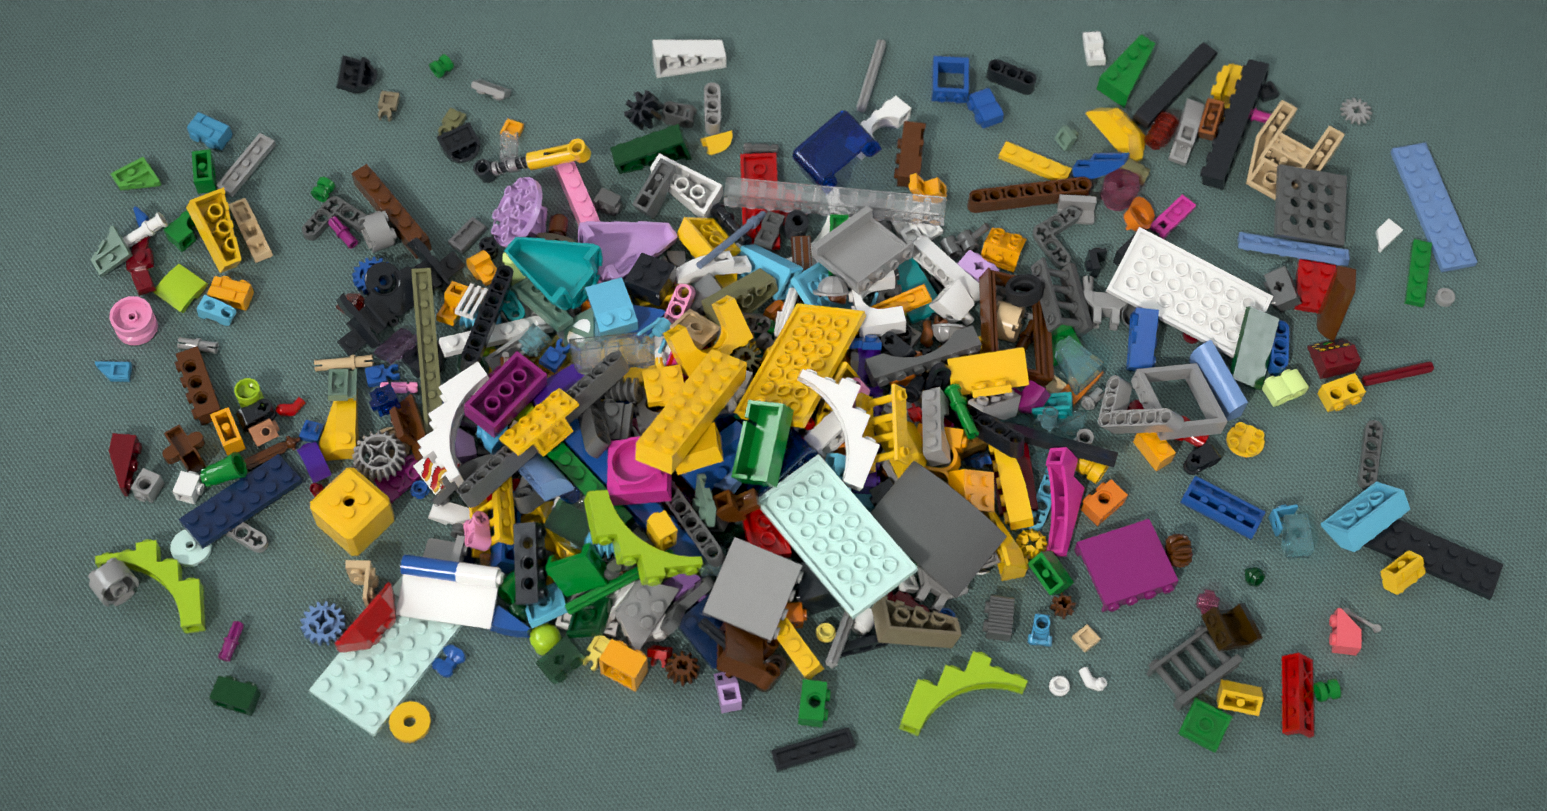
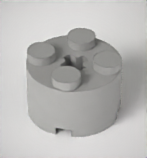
M377 211L358 219L359 225L363 224L364 226L361 232L369 249L372 248V253L393 246L396 242V233L393 228H389L387 223L389 218L385 211Z
M116 558L109 559L106 564L93 570L88 576L90 588L107 607H110L108 604L118 606L129 600L135 593L133 591L135 585L137 588L139 585L138 579L125 563Z

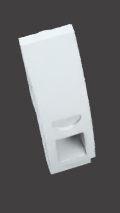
M723 251L702 269H699L696 263L706 255L682 264L676 268V281L678 284L696 283L708 273L714 277L715 275L742 274L751 272L752 266L747 255L732 256L730 251Z

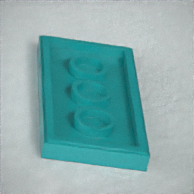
M911 257L898 266L899 280H897V285L901 284L902 293L924 284L932 301L938 296L914 258ZM930 303L907 312V318L911 324L928 318L932 313H935L929 306Z

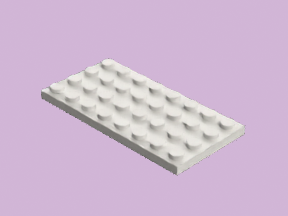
M1141 227L1138 228L1105 291L1136 308L1159 310V320L1203 343L1212 340L1218 351L1232 358L1234 357L1246 307L1251 306L1266 312L1273 298L1272 295Z

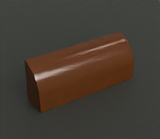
M1337 266L1318 311L1317 329L1324 337L1330 340H1335L1354 296L1356 269Z

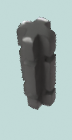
M744 143V153H776L777 155L779 153V145L771 144L769 146V144L754 143V145L752 143Z

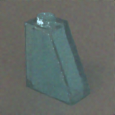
M1068 336L1064 340L1061 339L1055 346V358L1073 393L1077 396L1102 372L1104 362L1071 336Z

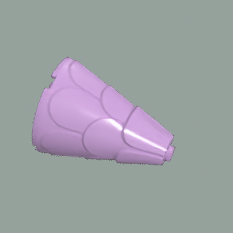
M586 221L579 223L578 243H591L601 248L603 264L599 266L598 274L600 275L599 280L602 282L620 277L624 280L641 253L657 258L674 245L678 237L671 225L663 222Z

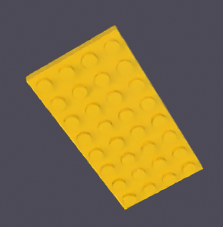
M797 303L733 412L735 418L749 420L745 418L748 400L783 403L794 410L791 426L805 428L821 396L812 388L797 380L800 372L811 369L818 373L817 376L832 378L866 318L865 311Z

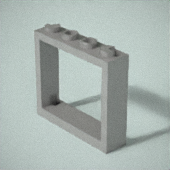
M1197 363L1136 370L1131 383L1144 409L1162 408L1150 382L1185 379L1206 418L1204 420L1186 421L1182 428L1176 432H1156L1160 441L1221 434L1228 421Z

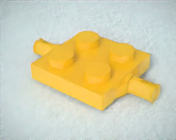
M656 357V368L642 371L648 407L666 406L684 384L680 364L664 366L663 358L659 357L658 360V357Z

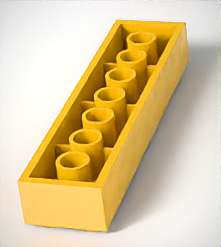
M711 349L637 440L635 460L672 474L745 381L747 362Z

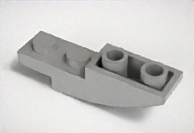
M1187 98L1168 157L1169 161L1183 166L1186 165L1198 132L1204 104Z

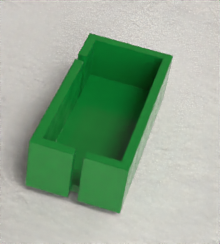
M748 400L745 418L757 425L754 426L747 421L743 422L731 475L732 478L741 483L777 488L793 417V409L783 403Z

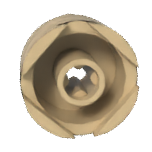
M998 300L996 305L998 339L1015 343L1022 327L1021 321L1025 315V307H1017L1009 302Z

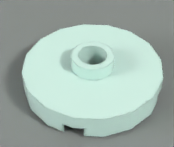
M182 530L172 540L170 550L173 558L178 559L180 565L195 567L208 559L211 554L212 544L202 549L186 530ZM190 544H193L192 548H187Z

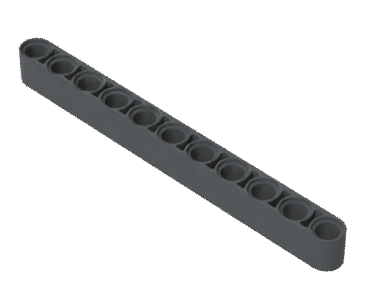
M613 351L565 392L579 403V406L565 417L569 424L627 374L630 366L620 351ZM505 445L458 487L457 492L468 507H476L538 453L537 449L532 445L518 456Z
M606 399V400H604V401L602 402L603 411H604L605 403H616V402H615L613 399ZM632 425L631 437H639V433ZM672 481V494H676L671 498V501H666L665 503L707 562L713 567L721 566L725 561L724 552ZM682 508H686L684 512L679 513ZM692 523H696L694 527L689 528ZM707 537L705 542L700 543L702 538ZM718 552L716 557L711 558L713 553Z

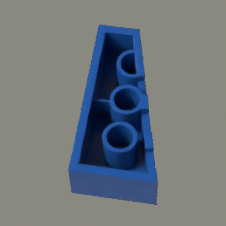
M735 421L720 432L724 461L680 474L681 478L694 491L696 489L697 474L705 473V488H710V491L715 488L713 485L720 483L732 470L743 426L738 421Z

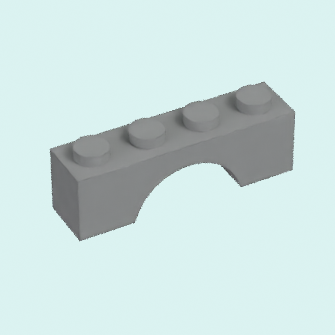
M940 387L922 391L923 455L932 467L950 463V445L944 430V416L949 415L948 398Z

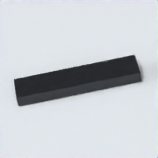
M848 727L772 750L771 756L776 771L779 772L854 749L856 745Z

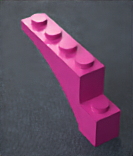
M1067 447L1050 448L1045 464L1048 468L1051 488V526L1046 551H1052L1056 557L1067 556L1085 489L1074 477L1078 459Z

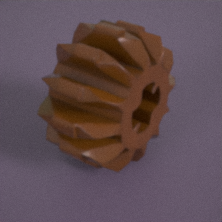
M1184 534L1168 536L1164 547L1171 566L1180 568L1189 565L1192 562L1193 548L1188 536Z
M684 651L680 652V656L674 653L673 659L668 658V665L665 666V671L668 672L667 678L673 679L674 685L680 681L682 687L685 685V681L692 684V678L697 679V672L700 671V666L696 665L698 659L692 658L691 652L687 656H684Z

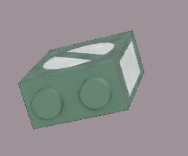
M591 308L573 317V324L564 329V347L571 344L570 351L564 355H566V359L571 363L578 361L580 364L582 358L599 355L606 344V339L601 340Z

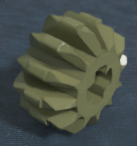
M750 342L745 345V348L740 347L739 351L737 348L733 351L736 352V355L730 354V356L741 360L742 356L749 353L748 356L751 357V360H747V368L752 373H754L753 365L757 369L760 368L755 362H762V358L756 357L762 352L760 350L755 351L757 348L755 344L750 348Z

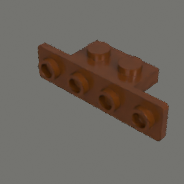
M410 394L398 403V408L394 406L389 410L391 423L395 428L396 438L402 441V443L404 442L411 446L414 458L419 462L424 457L419 451L422 447L418 440L426 436L427 433L415 397Z

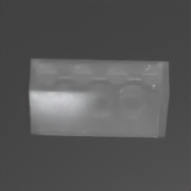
M638 332L569 339L574 367L578 373L586 375L613 351H620L630 368H648L651 365H655V345L646 333L638 336Z

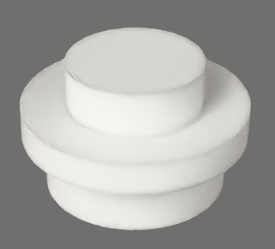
M1056 676L1051 679L1049 689L1056 696H1064L1068 693L1070 684L1065 677Z

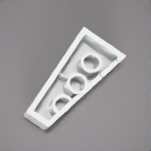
M652 40L653 63L657 78L726 68V54L722 40Z
M659 154L650 167V171H653L660 158L675 165L676 169L668 192L698 218H709L711 216V208L719 203L724 195L723 185Z

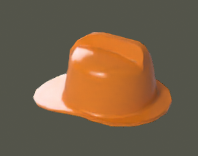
M1136 197L1129 209L1124 213V220L1127 224L1126 230L1132 229L1137 232L1139 227L1143 229L1150 228L1155 215L1152 206L1146 199Z

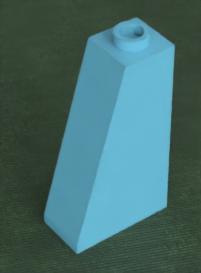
M756 244L742 245L741 251L737 256L747 255L752 266L751 272L747 273L750 274L761 268L776 280L779 291L772 297L775 300L786 299L789 288H794L790 280L799 275L803 268Z

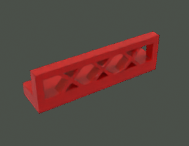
M1298 652L1282 656V733L1285 735L1300 733L1310 738L1314 737L1313 660Z

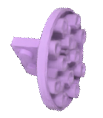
M530 177L518 178L512 186L506 187L498 208L492 214L494 222L491 233L499 245L507 248L508 244L515 237L530 236L536 238L537 233H546L547 208L541 206L542 189L538 181Z

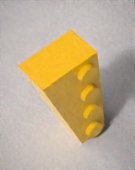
M224 187L190 200L186 207L220 273L237 267L241 261Z

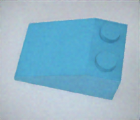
M622 277L585 287L601 340L638 330V321Z

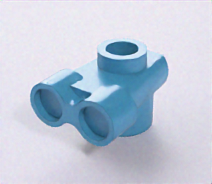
M1035 614L1032 632L1028 634L1027 644L1052 646L1049 615ZM1043 623L1045 625V628L1041 629L1037 626V624Z

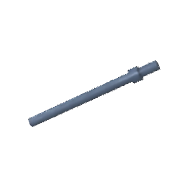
M761 211L756 216L749 218L745 225L698 261L696 266L702 269L750 229H755L760 224V221L764 219L766 212Z

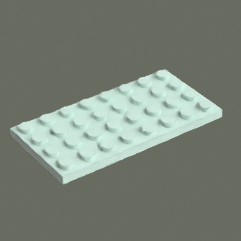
M819 454L779 482L777 488L773 487L759 497L761 511L852 619L856 618L918 571L916 565Z
M403 575L393 586L396 610ZM396 616L394 625L390 629H386L382 634L381 640L376 645L373 644L370 649L339 652L309 691L376 737L389 720L390 714L395 707L406 699L432 666L434 660L440 656L443 649L452 641L463 625Z

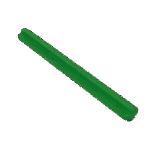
M672 549L665 551L667 553L674 554ZM638 567L627 571L614 580H610L607 585L597 587L565 604L568 614L572 615L640 579Z

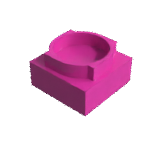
M641 436L611 441V444L608 446L607 490L613 506L671 501L672 474L635 460L636 442Z

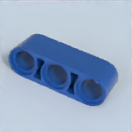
M1281 320L1278 322L1276 330L1280 333L1276 332L1267 367L1269 374L1275 377L1280 376L1285 371L1289 362V326Z

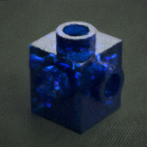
M391 384L376 388L369 393L372 399L369 401L373 412L377 411L380 417L389 415V410L394 406L398 409L401 408Z

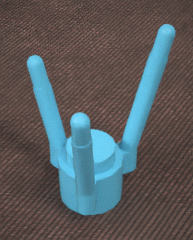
M658 317L653 323L638 332L637 335L640 336L653 328L652 332L631 354L635 355L654 335L657 337L663 336L662 333L670 329V321L664 317ZM663 338V341L658 350L659 354L662 353L666 345L665 338Z

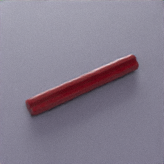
M1431 361L1363 375L1361 380L1364 386L1430 373L1434 370V366Z

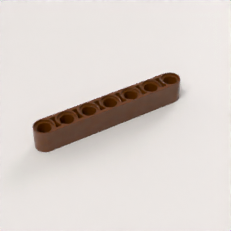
M1086 177L976 189L972 190L969 194L967 208L972 213H982L1056 204L1060 194L1089 196L1092 182Z

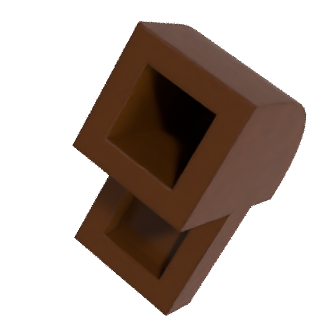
M754 488L737 496L729 489L712 496L716 506V515L726 522L746 520V514L761 508L758 493Z

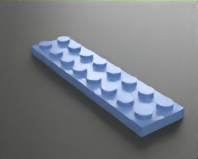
M1426 142L1392 148L1390 153L1428 242L1432 243L1431 250L1440 271L1446 272L1476 266V257Z

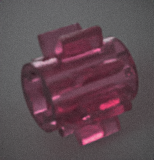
M1205 589L1203 594H1198L1196 608H1200V614L1206 613L1212 607H1218L1219 597L1215 596V591Z

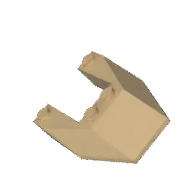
M1281 100L1256 136L1246 180L1247 185L1276 200L1278 165L1282 164L1321 171L1337 151L1345 135L1329 126L1313 150L1286 136L1283 133L1292 122L1298 108ZM1292 181V187L1294 189H1297V183Z

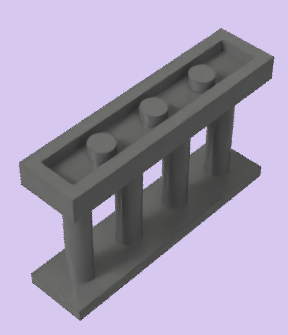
M1043 257L1031 266L1032 274L1040 279L1042 286L1040 304L1048 332L1054 331L1061 325H1066L1074 328L1077 337H1082L1094 329L1076 265L1069 263L1061 270L1050 269L1047 266L1046 259ZM1050 276L1060 278L1062 286L1052 284ZM1055 292L1064 294L1066 302L1057 301ZM1059 309L1069 310L1070 318L1061 317Z
M1204 625L1194 631L1195 635L1161 660L1156 658L1148 665L1150 668L1146 675L1150 677L1157 672L1175 693L1176 701L1173 706L1177 711H1180L1195 698L1238 668L1243 661L1238 654L1231 658L1224 651L1219 652L1213 639L1208 634L1207 627H1204ZM1202 639L1221 660L1222 666L1217 669L1212 667L1193 644ZM1185 650L1205 670L1207 677L1203 680L1197 679L1178 657ZM1172 661L1191 683L1190 686L1192 688L1188 691L1182 690L1163 667Z

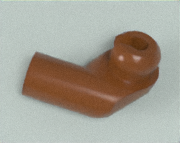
M926 320L923 322L920 342L925 347H930L933 345V329L931 321Z

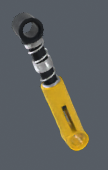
M573 139L569 144L528 152L523 158L520 156L518 159L515 157L509 158L507 161L504 160V162H489L486 159H480L474 164L473 170L483 182L490 183L501 173H513L523 168L526 170L528 168L536 170L573 161L584 163L591 157V150L582 139Z

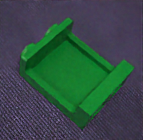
M591 543L584 544L581 553L560 560H557L554 555L549 556L545 570L566 597L601 587L608 583V579L606 580L604 576L607 564Z

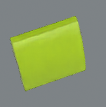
M178 264L160 281L156 287L157 291L153 293L178 311L184 313L193 299L200 297L208 283L181 264Z

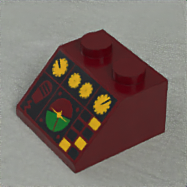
M1344 338L1307 346L1320 379L1355 372L1361 363L1355 345Z

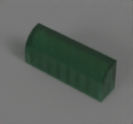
M560 498L544 523L545 528L580 548H583L585 537L590 532L587 514ZM604 552L602 557L608 564L616 559L614 553H612L610 558H607L606 552Z

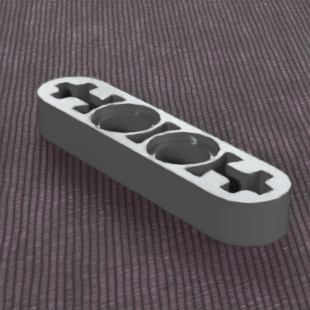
M1376 420L1369 421L1363 431L1357 483L1364 490L1374 484L1378 476L1383 426ZM1371 427H1374V429H1375V431H1376L1373 437H1371V435H1372V429H1371ZM1373 443L1376 446V450L1368 449L1366 444ZM1369 459L1373 461L1374 466L1368 467L1365 465L1364 460ZM1367 473H1370L1368 475L1369 483H1366V479H1364Z

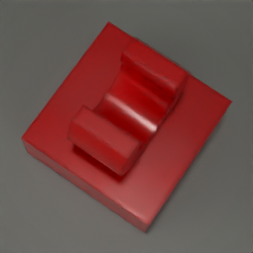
M653 645L647 649V657L652 658L651 666H655L657 659H660L662 662L661 668L667 666V659L673 655V647Z

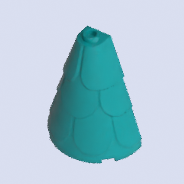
M515 237L504 250L522 275L527 277L552 305L562 310L575 309L582 305L588 299L585 287L596 285L600 278L598 270L599 266L603 264V256L600 246L595 244L546 240L545 238Z

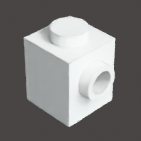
M181 471L172 492L176 500L196 504L199 495L204 491V483L198 473Z

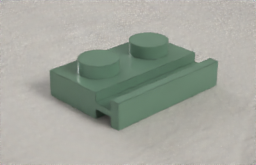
M357 368L354 371H348V369H329L328 401H348L350 398L357 400Z

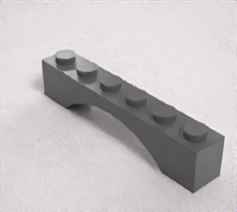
M972 325L954 331L951 338L943 346L931 353L905 358L883 353L865 359L864 369L872 387H882L895 380L901 381L914 374L920 375L924 371L930 370L937 363L948 364V358L980 354L982 344Z

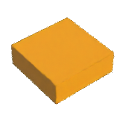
M507 118L500 131V135L517 141L524 129V124Z

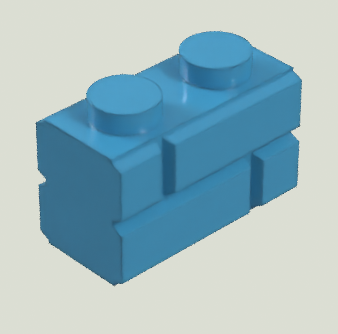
M200 112L195 115L187 126L190 138L195 142L201 141L205 143L210 149L222 150L233 135L230 126Z

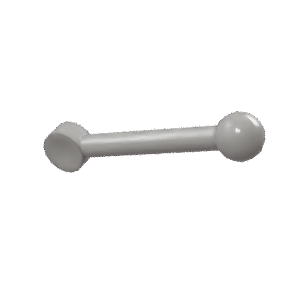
M1347 607L1343 609L1347 615L1373 628L1375 633L1381 631L1382 627L1379 624H1372L1352 613Z

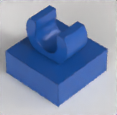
M305 420L299 438L303 441L319 444L325 427L324 424Z

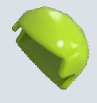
M544 623L531 630L529 639L537 654L549 656L555 654L560 649L562 638L559 630L554 625Z

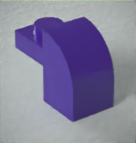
M316 442L306 443L300 449H297L313 483L332 475Z

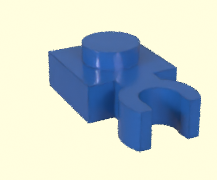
M867 334L865 337L854 338L849 348L881 350L882 342L876 335Z
M561 338L557 340L556 348L554 349L550 346L539 360V364L554 373L566 360V355L564 354H567L571 348V344H568L567 347H561L560 345L563 340Z
M384 364L365 368L368 387L380 386L381 382H387V379L399 380L400 374L392 373L399 370L398 365H390L387 369H385Z
M982 451L964 458L966 465L974 467V469L982 468L985 464L992 463L990 455Z

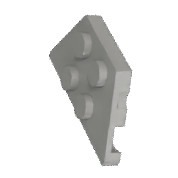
M640 580L635 581L614 613L618 622L622 625L624 635L628 637L632 645V650H640L679 591L678 588L661 584L651 587L641 585Z

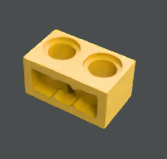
M1354 373L1323 384L1317 395L1327 412L1333 410L1337 412L1344 409L1347 405H1357L1360 403L1366 391Z

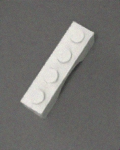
M897 96L887 100L881 109L875 110L868 120L862 121L855 131H851L847 135L846 148L862 160L874 150L875 139L872 134L881 127L888 126L898 129L904 124V121L910 119L911 107Z

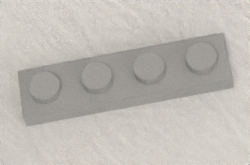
M259 133L216 185L217 189L224 187L225 193L233 197L276 145L275 141Z

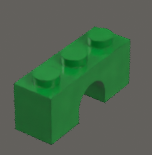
M184 211L180 217L174 222L169 223L168 227L164 229L167 239L181 252H184L196 242L194 233L191 230L195 224L188 211Z

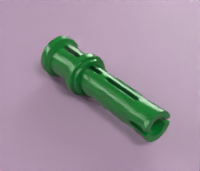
M952 384L945 389L944 393L951 401V408L957 412L967 438L974 439L976 435H979V432L967 409V399L961 393V386L959 384Z

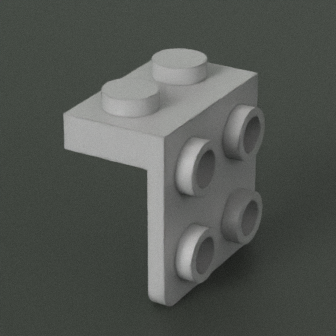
M457 535L456 542L430 538L427 540L423 557L463 562L464 557L468 555L469 547L465 545V536Z

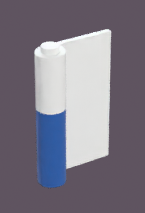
M404 554L400 569L403 579L396 616L491 629L499 584H502L504 577L500 568Z

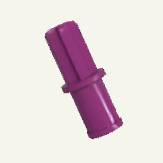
M336 216L329 219L328 224L337 233L336 236L341 238L349 249L354 248L358 244V240L350 233L349 227H345Z
M233 621L227 637L223 639L224 643L218 655L219 659L226 662L231 661L236 646L239 645L238 639L244 627L242 622Z

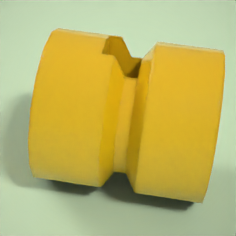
M1079 458L1075 471L1081 475L1086 474L1088 480L1097 484L1109 466Z

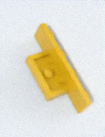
M1235 64L1224 65L1222 71H1219L1217 74V84L1212 86L1211 95H1213V99L1223 101L1225 108L1230 107L1229 100L1231 94L1236 92L1235 85L1237 80H1240L1242 77L1241 69L1243 66Z

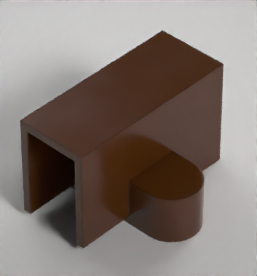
M179 424L164 433L170 446L163 450L162 455L168 464H175L181 461L187 472L193 471L196 473L206 468L201 456L197 452V450L205 445V440L200 432L186 435Z

